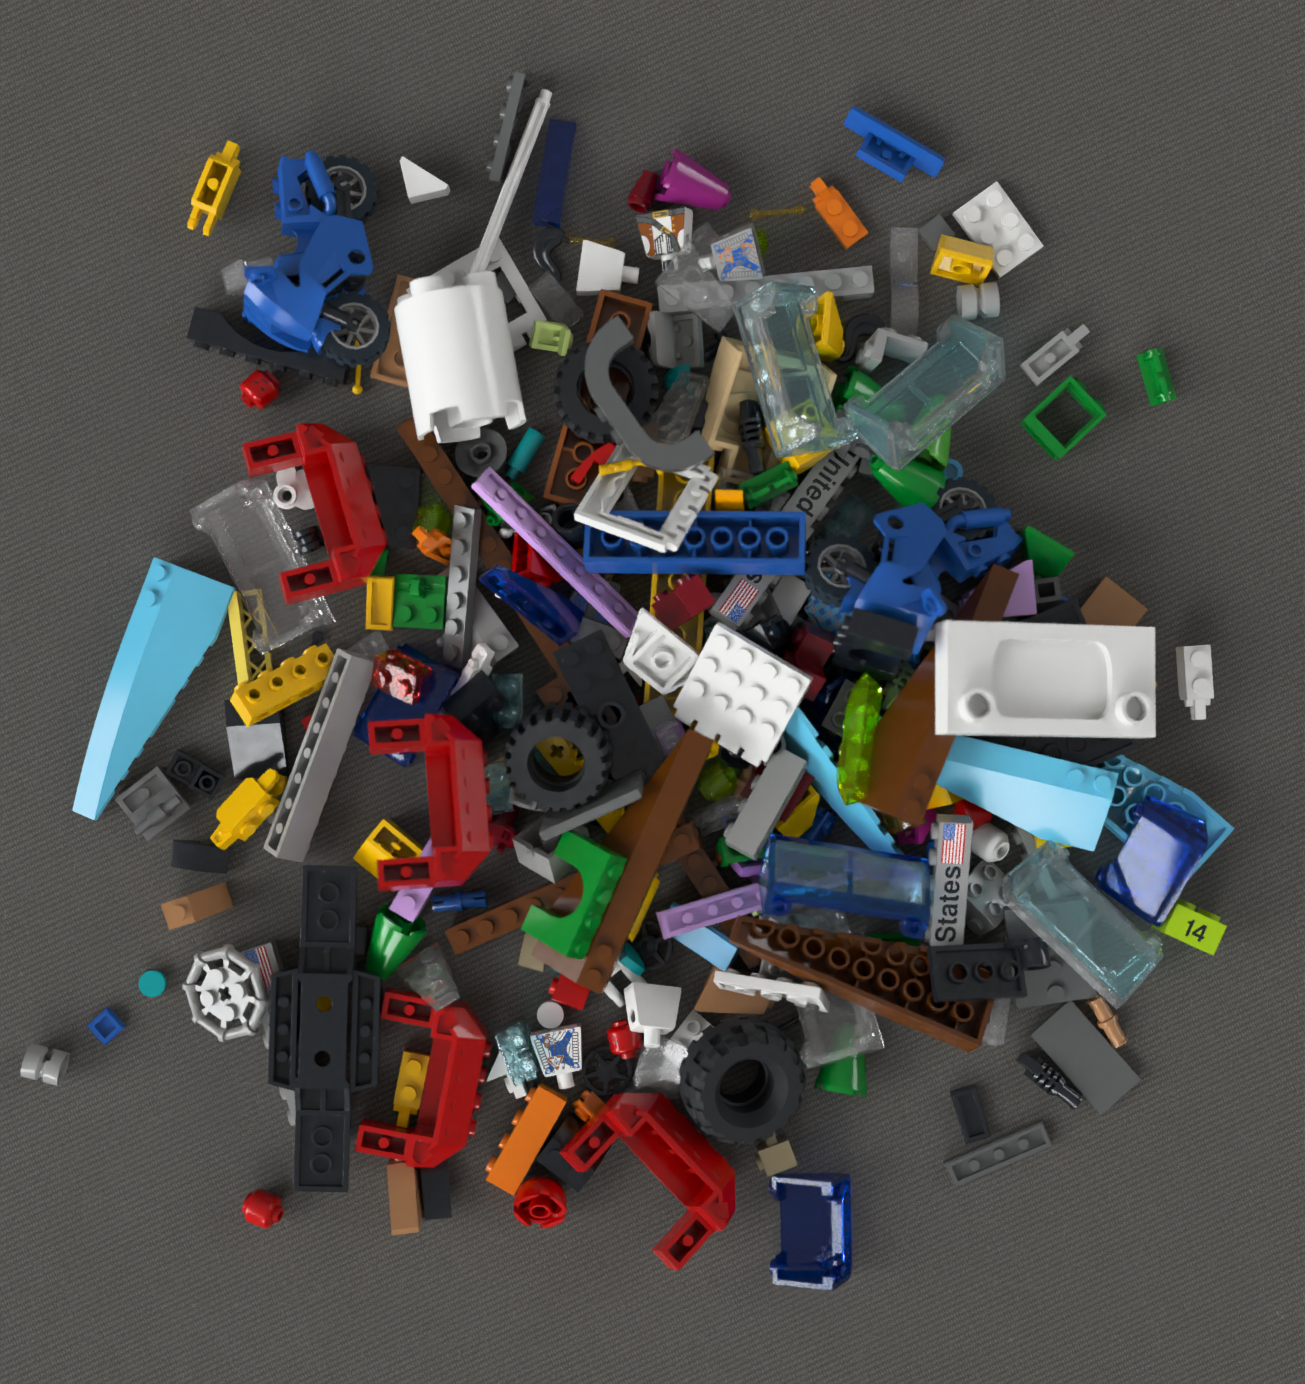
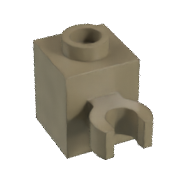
M773 1132V1137L765 1140L766 1143L757 1146L759 1154L754 1155L759 1170L765 1169L767 1177L798 1166L787 1135L776 1138Z

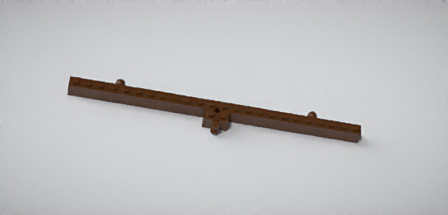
M414 417L397 427V430L453 516L454 505L463 504L480 509L486 507L480 496L479 499H475L449 457L437 442L432 431L424 436V440H418ZM482 510L478 554L496 582L501 578H506L511 583H515V580L511 579L513 556L494 526H490L486 522L487 516ZM500 586L502 591H506L503 586ZM510 591L506 597L558 675L557 678L536 692L546 708L549 702L556 701L558 706H564V703L569 699L568 694L571 690L557 664L553 652L570 643L537 593L516 594V591ZM574 705L572 706V708L579 710V707H578V706H577V707H574ZM609 706L604 709L603 715L606 716L607 722L616 723L618 717L613 709ZM683 816L680 818V823L682 824L686 822ZM703 847L677 858L702 898L730 891L728 885L716 869L719 866L722 867L721 853L718 854L715 851L714 858L710 859ZM737 917L719 922L729 938ZM739 947L738 953L749 970L761 963V958Z

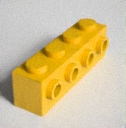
M326 643L319 647L313 645L306 649L302 656L296 659L290 657L283 661L279 668L273 671L267 669L257 676L258 679L250 683L244 681L234 688L235 691L230 701L247 727L323 688L334 658V654Z

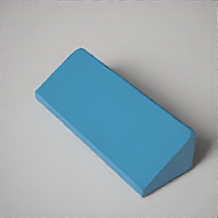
M673 902L670 908H674L680 905L676 902ZM706 926L673 937L722 971L729 969L737 959L739 947L729 942L730 938L712 926Z

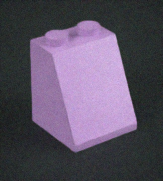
M1026 560L1008 569L1018 573L1019 576L1003 618L1037 614L1033 561ZM977 587L961 595L962 600H958V612Z

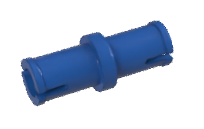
M460 890L456 891L455 894L433 895L432 902L442 903L433 904L434 913L448 910L464 912V909L488 907V900L482 899L488 898L487 892L483 890L463 893Z

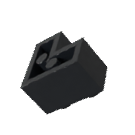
M481 670L444 701L441 706L448 715L456 718L482 741V747H484L501 732L491 717L498 713L509 701L493 680Z

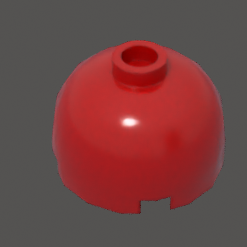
M538 1176L524 1181L518 1188L514 1198V1216L522 1224L531 1227V1223L540 1224V1228H549L558 1225L565 1219V1213H567L566 1193L560 1183L554 1179Z

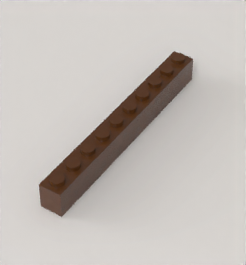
M693 819L677 825L660 866L702 847L704 843ZM577 869L566 874L556 883L550 881L452 924L445 932L455 954H460L523 926L532 904L551 909L552 905L579 870Z

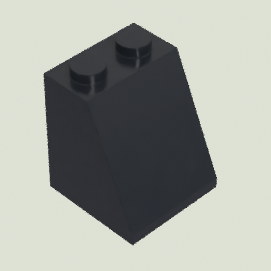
M781 614L741 634L777 657L785 650L792 637L791 627Z

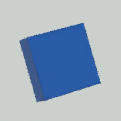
M107 1007L87 1025L104 1046L127 1027L110 1007Z

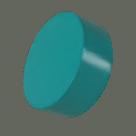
M149 970L142 974L139 979V989L147 997H157L167 987V978L159 970Z

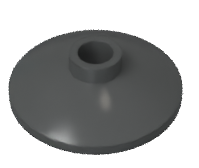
M481 428V438L458 442L454 456L458 468L464 474L479 478L488 467H491L495 472L499 471L506 461L508 449L505 440L498 432ZM487 455L486 458L479 460L480 456Z

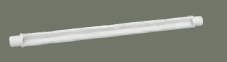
M541 89L539 97L535 99L531 115L468 275L484 272L487 269L548 108H550L551 104L549 102L552 92L549 90Z

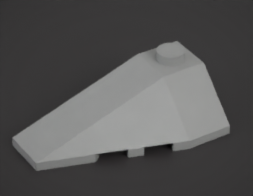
M450 566L437 576H449ZM475 587L470 659L472 658V651L477 644L486 643L495 652L490 662V666L493 667L520 648V646L478 588Z

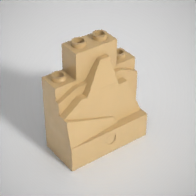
M722 336L705 397L709 405L704 417L705 423L701 433L711 449L722 451L715 472L722 480L737 484L754 477L749 475L747 453L742 449L743 442L741 441L742 435L740 434L741 428L739 427V402L750 399L757 401L759 405L778 386L798 371L814 390V393L808 399L813 397L825 413L837 375L820 360ZM763 421L762 426H764V430H765V428H766L767 425H766V423ZM766 441V447L763 451L766 470L781 464V462Z

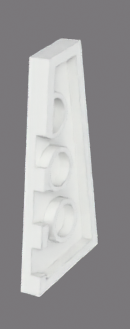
M725 969L724 972L715 971L713 982L719 989L755 996L757 991L761 992L760 995L768 1000L778 1002L783 997L787 1001L795 1003V1006L806 1008V1005L810 1003L819 1005V1011L826 1013L829 1011L830 1001L816 983L803 982V985L794 984L792 980L777 977L776 980L766 979V976L758 973H751L750 976L740 975L739 971L733 969Z

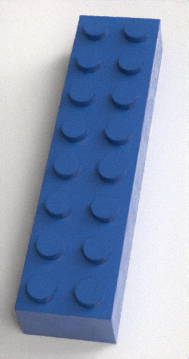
M611 510L609 514L617 517L622 516L659 532L671 511ZM700 511L696 513L697 517L688 532L685 533V537L677 551L667 549L665 553L585 524L583 563L587 573L805 575L806 512Z

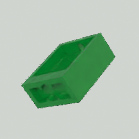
M1071 375L1019 422L1054 461L1062 458L1107 415L1103 411L1105 409L1104 405L1096 397L1091 398L1085 391L1087 388L1084 383L1076 377L1073 379ZM1066 389L1092 418L1062 446L1036 416Z

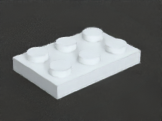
M997 181L952 214L972 242L993 247V265L991 269L998 279L1043 247L1041 241Z

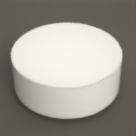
M550 1000L540 1005L537 1011V1019L543 1027L555 1028L563 1021L564 1010L558 1002Z

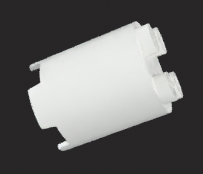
M484 271L469 274L463 278L464 286L444 288L442 277L429 276L419 278L410 282L411 293L397 298L398 305L394 308L418 440H424V436L433 430L438 443L481 438V426L491 423L493 419L498 417H505L508 429H515L526 422L503 293L498 288L495 272Z

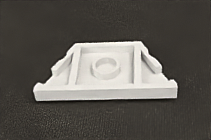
M642 607L637 616L623 662L662 695L675 691L680 686H684L700 653Z

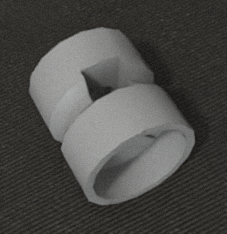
M996 282L981 283L979 288H976L973 284L957 286L956 303L960 321L976 319L979 314L982 318L999 316L1000 297Z
M31 1043L22 1062L21 1076L33 1080H38L41 1077L44 1083L60 1086L68 1069L70 1053L57 1049L49 1052L48 1047Z

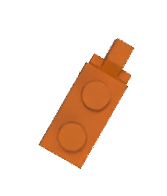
M820 177L810 183V188L816 195L813 199L815 209L846 250L868 235L869 232L833 185L828 188Z
M418 526L411 533L419 541L416 546L424 555L446 566H450L452 536L439 529L432 528L428 532L424 527Z

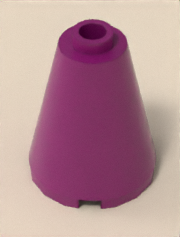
M674 148L670 153L674 155L672 162L666 160L656 185V189L660 193L655 194L654 198L662 202L717 211L722 206L726 208L732 192L728 191L729 185L684 152Z

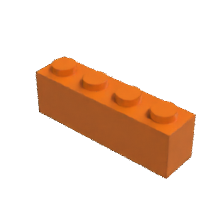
M539 1082L536 1088L531 1086L524 1099L528 1102L523 1111L518 1109L511 1124L515 1125L511 1134L505 1132L498 1145L502 1150L497 1158L491 1157L485 1168L489 1172L486 1181L513 1196L515 1195L567 1102V1096L542 1082Z

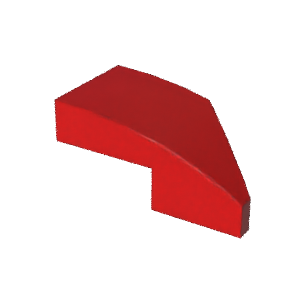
M607 443L597 449L581 463L570 480L579 485L593 462L598 465L606 464L616 446Z

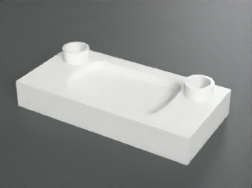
M949 620L935 623V735L1087 738L1156 737L1155 627Z

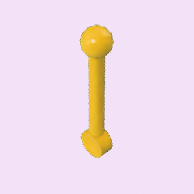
M357 340L355 341L354 345L356 347L360 346ZM361 364L356 367L355 385L352 387V392L356 395L361 394L363 391L360 385Z

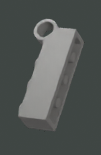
M783 735L779 740L782 743L781 749L776 753H772L769 760L764 762L765 770L761 776L757 775L751 784L750 789L753 790L748 799L744 798L738 807L737 812L740 813L735 823L731 821L724 832L727 846L755 861L808 768L806 760L787 751Z

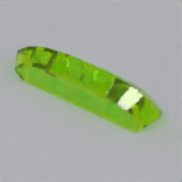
M866 672L854 685L846 703L842 744L839 748L840 758L836 767L838 791L846 806L860 803L869 792L873 748L879 722L883 689Z

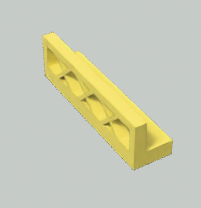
M262 589L242 592L234 591L228 606L237 680L238 684L244 681L250 683L254 681L259 673L263 672L262 669L265 665L266 670L271 669L273 671ZM257 595L258 607L251 615L243 609L242 597ZM258 612H259L260 621L255 618V616L257 615ZM244 614L249 617V619L246 622ZM252 620L261 626V634L255 641L246 632V628ZM261 639L263 640V647L258 644ZM248 641L252 643L250 648L248 647ZM255 647L262 650L265 655V660L259 667L250 661V653ZM251 667H253L256 670V672L253 675Z

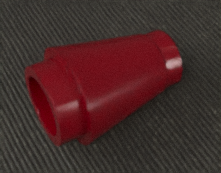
M648 170L643 171L627 196L629 200L627 205L632 210L639 213H647L648 209L652 208L658 179L655 173Z

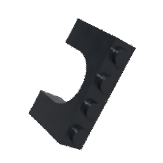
M854 607L850 616L845 615L843 623L840 624L838 631L835 633L832 646L835 648L831 653L830 664L892 683L897 676L901 659L907 661L913 652L919 627Z

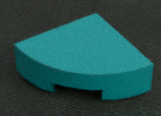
M690 364L679 365L669 370L664 377V389L691 388Z
M626 941L619 962L639 976L645 971L644 963L635 949Z

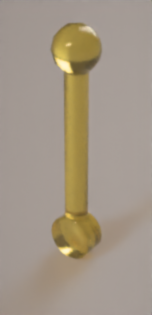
M797 205L795 208L768 211L752 209L749 212V216L752 220H757L762 216L791 213L802 215L805 212V207Z
M565 234V237H568L570 242L583 243V240H588L610 248H615L616 240L612 237L607 240L570 237L569 234Z

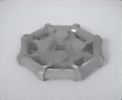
M225 944L223 947L205 952L198 951L194 955V963L188 977L182 983V989L186 991L193 1014L192 1021L194 1024H200L216 1035L220 1042L224 1043L230 1039L246 1035L254 1036L258 1033L260 1021L267 1006L270 1005V997L267 995L262 979L260 964L258 962L254 963L242 955L231 944ZM223 959V966L216 967L213 960ZM234 963L245 969V971L239 969L237 966L234 965ZM202 969H204L207 974L204 981L200 982L198 978ZM251 980L254 990H250L248 985L249 983H251ZM227 987L229 988L231 998H227L224 993V989ZM197 991L201 992L200 1000ZM252 1003H254V1005H256V1006H255V1008H254V1010H253V1013H252V1015H251V1014L249 1013V1010H250V1008H251V1006H252ZM212 1013L214 1016L219 1018L221 1020V1026L212 1019H210L208 1015ZM239 1018L242 1026L232 1028V1020Z

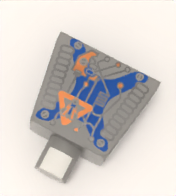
M749 223L713 239L711 243L712 253L699 256L702 272L717 269L720 281L762 279L766 273L754 223Z

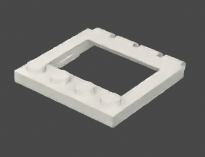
M498 237L486 271H493L500 267L517 294L515 298L526 311L524 315L508 323L513 352L527 345L523 335L527 334L529 339L531 338L534 319L547 321ZM479 248L430 276L442 277L444 288L464 286L463 278L471 270ZM410 287L406 289L408 294L411 293Z
M617 444L606 465L627 459L636 460V458L628 451L624 444L620 446ZM703 464L687 471L673 472L690 478L658 532L644 527V524L622 516L617 517L609 514L638 466L633 467L632 470L611 473L605 476H600V473L598 474L575 511V520L663 553L667 549L677 551L685 537V533L688 532L697 517L696 513L700 512L708 498V494L711 493L719 479L715 473L711 472V467Z

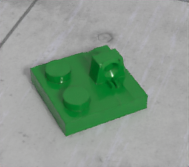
M395 574L392 627L445 630L449 576Z

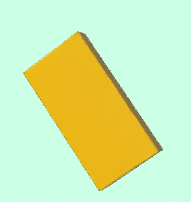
M371 575L367 581L365 629L393 630L394 576Z

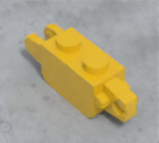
M228 140L222 153L217 152L215 156L211 154L208 158L192 196L191 205L193 210L190 214L187 228L195 229L202 213L207 214L208 217L203 227V235L209 237L215 228L217 220H222L241 174L239 168L241 162L237 160L241 149L238 144Z
M270 768L258 780L253 777L246 778L217 809L216 818L221 823L210 837L212 842L218 848L226 850L238 838L246 841L253 835L256 829L280 804L278 797L286 788L287 777L278 774L276 770Z

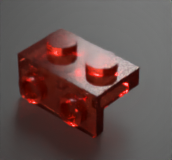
M389 649L374 656L371 685L412 706L419 703L422 678L431 675L432 668L424 665L420 660L411 659L403 655L399 650Z

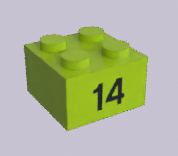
M1174 897L1173 901L1164 898L1152 928L1214 956L1227 927L1219 923L1221 917L1201 908H1198V911L1195 912L1196 906L1182 899Z

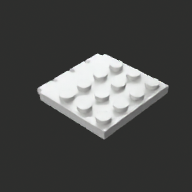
M718 622L673 705L677 709L674 717L690 727L695 720L698 721L695 727L696 731L714 740L718 734L721 735L718 741L719 745L736 755L741 748L744 749L741 758L758 767L762 761L767 762L813 677Z

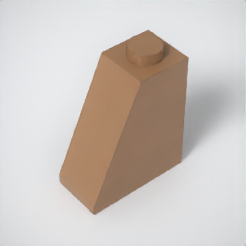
M226 882L176 897L161 904L169 930L194 923L234 907Z
M713 965L693 1005L694 1010L698 1012L763 1015L766 1009H772L775 1001L762 997L760 995L761 992L757 991L755 996L719 989L713 982L715 971H724ZM732 965L729 968L739 971L740 975L750 976V974Z
M390 1159L387 1164L392 1236L419 1232L425 1219L418 1167L405 1166L406 1161Z

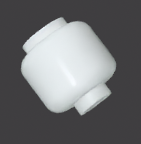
M991 823L984 824L972 831L971 851L988 863L1000 861L1007 855L1010 845L1008 835Z

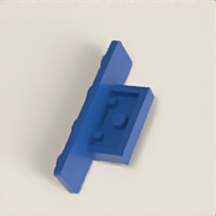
M852 106L844 122L845 127L865 138L856 157L901 183L912 165L930 176L936 177L946 160L945 157L856 106Z

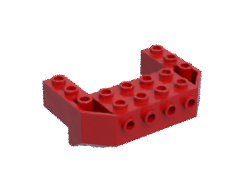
M323 423L298 424L294 432L243 443L242 453L249 478L303 466L329 556L328 561L279 573V582L286 605L364 586L381 559L386 544H388V538L385 529H381L379 507L377 503L374 504L371 495L373 494L370 478H366L364 471L366 468L363 454L359 453L357 443Z
M425 714V717L422 719L368 722L370 755L425 752L432 856L377 860L378 891L462 886L487 858L490 849H494L493 832L488 830V821H492L491 805L486 803V794H490L489 778L484 776V767H488L487 751L482 749V741L451 715Z
M389 987L385 992L381 1019L432 1028L430 1037L433 1038L417 1125L415 1128L408 1126L404 1128L396 1126L397 1124L364 1118L359 1126L355 1151L406 1161L405 1166L434 1168L464 1148L469 1136L474 1137L477 1121L472 1120L474 1110L480 1109L482 1094H477L479 1083L484 1084L487 1068L483 1067L484 1057L489 1058L492 1042L488 1041L489 1033L468 1002Z
M614 1094L559 1153L577 1172H586L619 1137L687 1209V1212L652 1249L669 1269L679 1271L716 1230L723 1231L736 1211L735 1171L728 1164L726 1158L715 1151L707 1138L697 1132L689 1119L679 1113L671 1100L664 1094Z

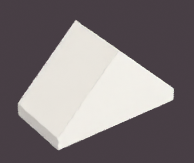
M402 156L400 165L411 204L447 196L450 193L448 184Z

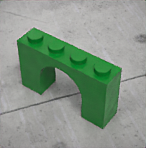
M569 830L562 834L554 855L567 861L579 870L584 885L581 902L576 910L566 917L559 915L548 907L532 904L521 930L565 957L583 960L590 948V943L596 929L601 923V918L607 904L612 898L617 881L623 873L627 858L582 833Z

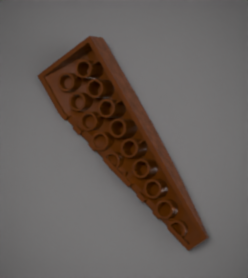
M993 564L952 621L1001 622L1019 574ZM935 645L861 745L841 794L844 798L916 827H919L956 737V735H935Z
M689 728L644 786L642 798L630 804L600 843L627 858V861L584 959L565 957L537 940L531 955L575 983L599 994L603 993L714 743V739ZM580 872L576 874L552 905L551 910L563 917L573 913L581 902L584 885Z
M737 916L729 942L807 982L816 983L820 988L968 1053L981 1047L995 999L934 1003L927 946L918 947L906 945L903 942L882 941L879 938L843 932L833 933L827 932L825 929H809L798 927L795 924L787 923L785 925L774 923L770 920ZM979 965V975L982 978L988 979L989 970L987 967ZM953 966V976L958 980H962L964 977L962 969Z

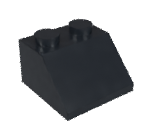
M570 1111L541 1147L536 1160L579 1193L596 1171L612 1144L586 1172H577L559 1153L586 1124Z

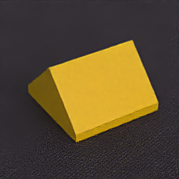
M941 234L930 274L980 286L981 283H984L992 268L993 247Z

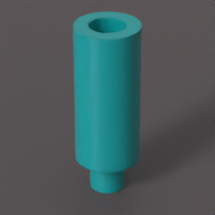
M529 427L507 464L510 468L505 475L515 480L519 472L524 474L546 437Z

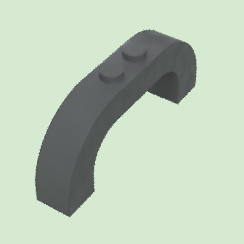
M617 315L606 323L593 337L585 358V377L588 390L598 406L594 411L603 423L608 421L612 426L613 430L610 434L619 446L624 444L628 451L642 464L662 472H682L701 465L713 457L714 452L699 431H696L685 440L672 445L653 441L644 432L612 386L609 379V368L613 359L621 351L634 343L633 336Z

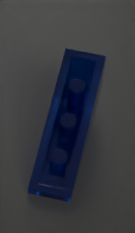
M550 119L533 214L535 226L559 227L561 229L576 130L575 122Z
M496 564L480 576V582L557 645L561 646L577 635L584 612L565 596L499 564Z

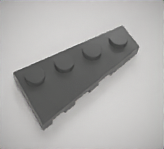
M515 71L514 77L509 76L506 86V92L510 93L507 104L503 103L500 111V119L503 120L501 131H496L493 146L497 147L495 157H490L487 166V173H490L489 180L503 182L512 151V145L509 144L510 139L515 138L519 125V119L516 118L517 112L520 113L524 107L526 97L525 91L522 90L524 84L530 85L532 78L530 75Z

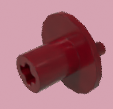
M506 800L497 801L492 813V821H488V830L493 832L494 844L498 845L496 850L500 853H504L505 848H515L512 838L519 834L512 827L520 809Z

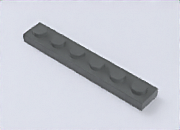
M458 504L454 505L442 663L463 669L470 660L482 509Z

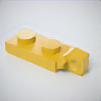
M408 1050L403 1051L393 1101V1110L399 1111L396 1126L407 1128L410 1115H417L421 1105L430 1058L428 1054Z

